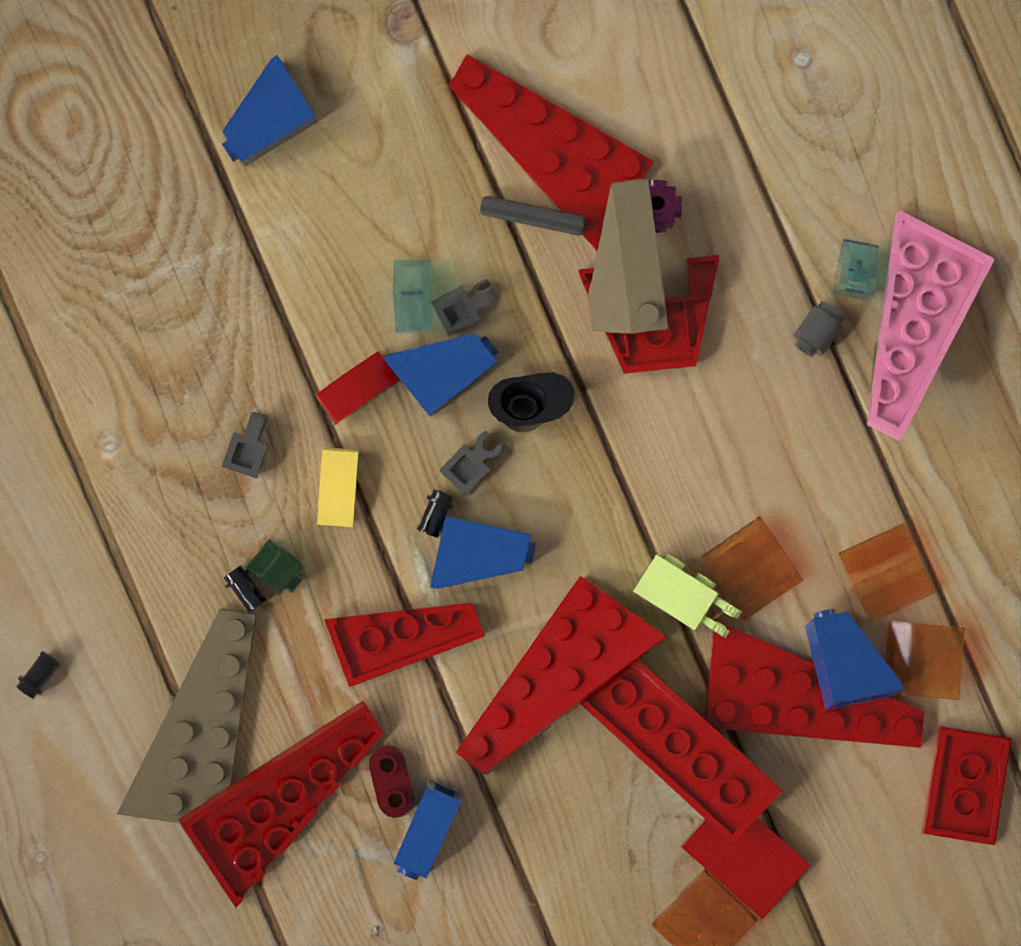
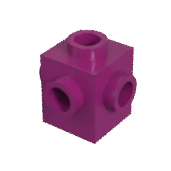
M648 180L651 200L661 199L664 203V207L661 210H654L652 208L655 232L664 233L666 228L673 227L675 218H681L682 196H675L676 186H667L668 181Z

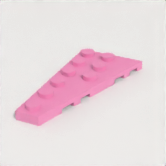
M899 209L894 221L867 425L900 442L995 259Z

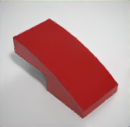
M377 351L319 391L315 397L336 425L396 384L399 380L379 351Z

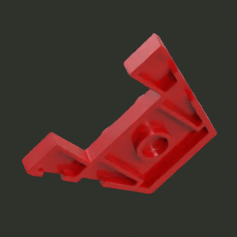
M719 255L686 258L689 296L665 298L668 329L632 334L605 332L623 374L696 367L716 271L718 269ZM594 268L579 269L578 271L587 295Z

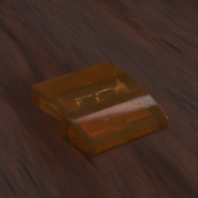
M760 516L700 557L732 605L742 612L740 617L744 621L803 581L801 575Z
M904 523L838 553L870 623L935 594L936 589L920 560V553Z
M888 621L885 661L902 682L903 690L897 695L959 700L965 628Z
M704 869L680 892L678 898L654 919L652 926L673 946H734L756 923L757 918Z

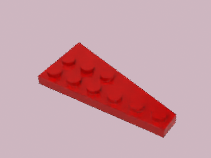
M466 54L451 80L449 88L471 113L480 120L496 141L505 148L522 170L560 211L581 215L586 218V225L582 236L597 252L611 182L645 178L654 161Z
M580 576L455 753L481 773L488 775L520 751L523 745L538 734L544 733L552 727L551 724L563 715L569 714L612 682V679L628 666H633L642 659L644 654L656 645H661L669 638Z
M726 624L723 625L730 631L726 638L713 631L705 720L715 729L921 748L924 722L923 711L892 697L826 710L814 663Z
M361 701L178 819L180 825L235 908L243 901V895L253 883H258L265 875V869L275 857L287 849L318 812L317 808L324 799L336 791L340 786V780L351 767H356L384 734L364 701Z

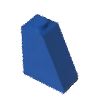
M278 55L271 58L223 129V133L228 139L222 143L223 147L233 162L240 159L244 166L249 165L318 122Z
M473 333L389 354L384 360L431 417L496 366L498 362L494 356L499 352L486 336L479 339Z
M445 516L430 587L439 589L523 571L525 563L532 565L536 543L529 542L530 534Z
M835 609L823 610L815 613L814 618L805 626L826 710L893 697L903 690L901 680L848 612L836 614Z
M429 780L393 863L399 866V873L414 880H418L419 875L427 878L462 800L461 793Z

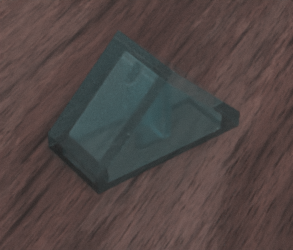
M843 238L832 294L866 301L875 295L878 245Z
M429 259L393 261V300L396 333L432 332Z

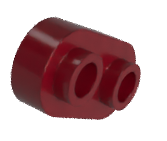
M391 745L381 746L373 752L369 760L372 782L380 810L389 817L399 818L406 815L414 803V794L406 760L398 748ZM390 758L394 763V768L390 771H384L380 766L381 760ZM397 793L402 797V803L399 806L390 804L389 796L391 794Z

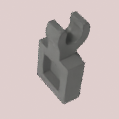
M488 279L477 283L469 293H466L463 285L431 301V304L448 336L480 320L476 310L494 303L498 300V297Z
M256 412L251 413L245 434L233 433L222 467L258 478L269 446L268 443L259 441L268 416Z

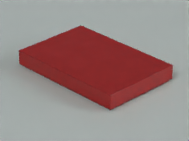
M938 726L922 827L923 834L995 845L1012 738Z
M704 819L681 845L682 849L762 919L765 918L810 866L802 856L759 819L749 827L734 845Z

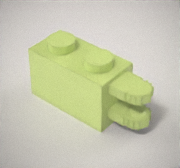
M668 553L664 559L656 554L633 592L697 631L702 623L726 638L730 631L720 622L706 616L713 604L721 608L725 614L737 619L742 612L718 597L719 594L713 590L716 583L700 573H697L695 578L682 571L685 564Z

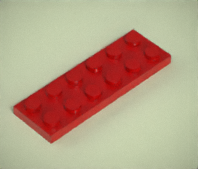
M641 660L633 666H628L615 676L612 682L581 704L733 845L783 791Z

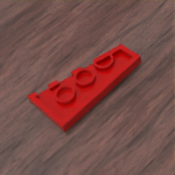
M473 602L324 619L349 687L485 637Z

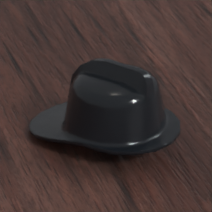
M554 372L503 379L493 386L488 394V407L491 414L509 429L525 433L535 430L542 423L554 421L565 415L574 403L575 391L567 378Z

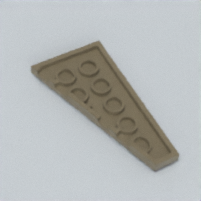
M219 609L117 812L118 815L179 823L178 819L232 785L256 614Z

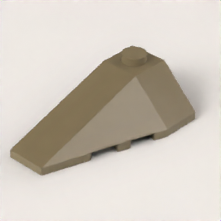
M648 178L611 182L593 277L588 292L593 332L632 334L668 329Z

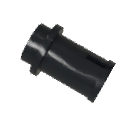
M433 489L432 494L426 497L429 502L420 524L417 526V530L423 533L427 532V535L438 538L448 509H453L454 507L451 504L454 497Z
M240 565L224 577V580L227 582L225 587H230L249 613L266 601L267 598L263 596L248 576L249 569L244 570Z
M44 651L40 653L41 655L25 676L20 675L18 677L20 682L16 687L32 699L37 694H43L41 689L61 665Z

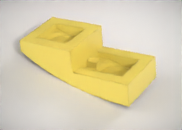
M323 447L317 525L354 526L359 450Z

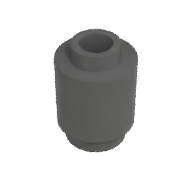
M821 301L818 307H813L793 334L798 340L795 346L810 357H813L815 353L822 356L843 328L841 323L845 317L837 309Z

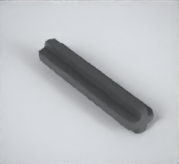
M491 196L483 197L480 206V214L484 216L577 236L583 234L586 225V218L581 215Z

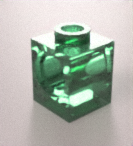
M269 539L246 567L279 595L284 594L286 590L293 593L305 578L300 573L305 565L273 539Z

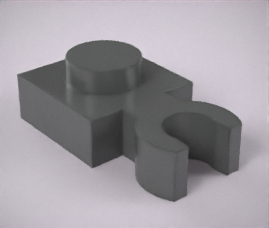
M487 431L482 432L477 437L476 448L473 451L463 445L439 470L464 495L490 470L483 462L487 458L498 456L503 449L501 444L492 451H487L483 448V441L489 436Z

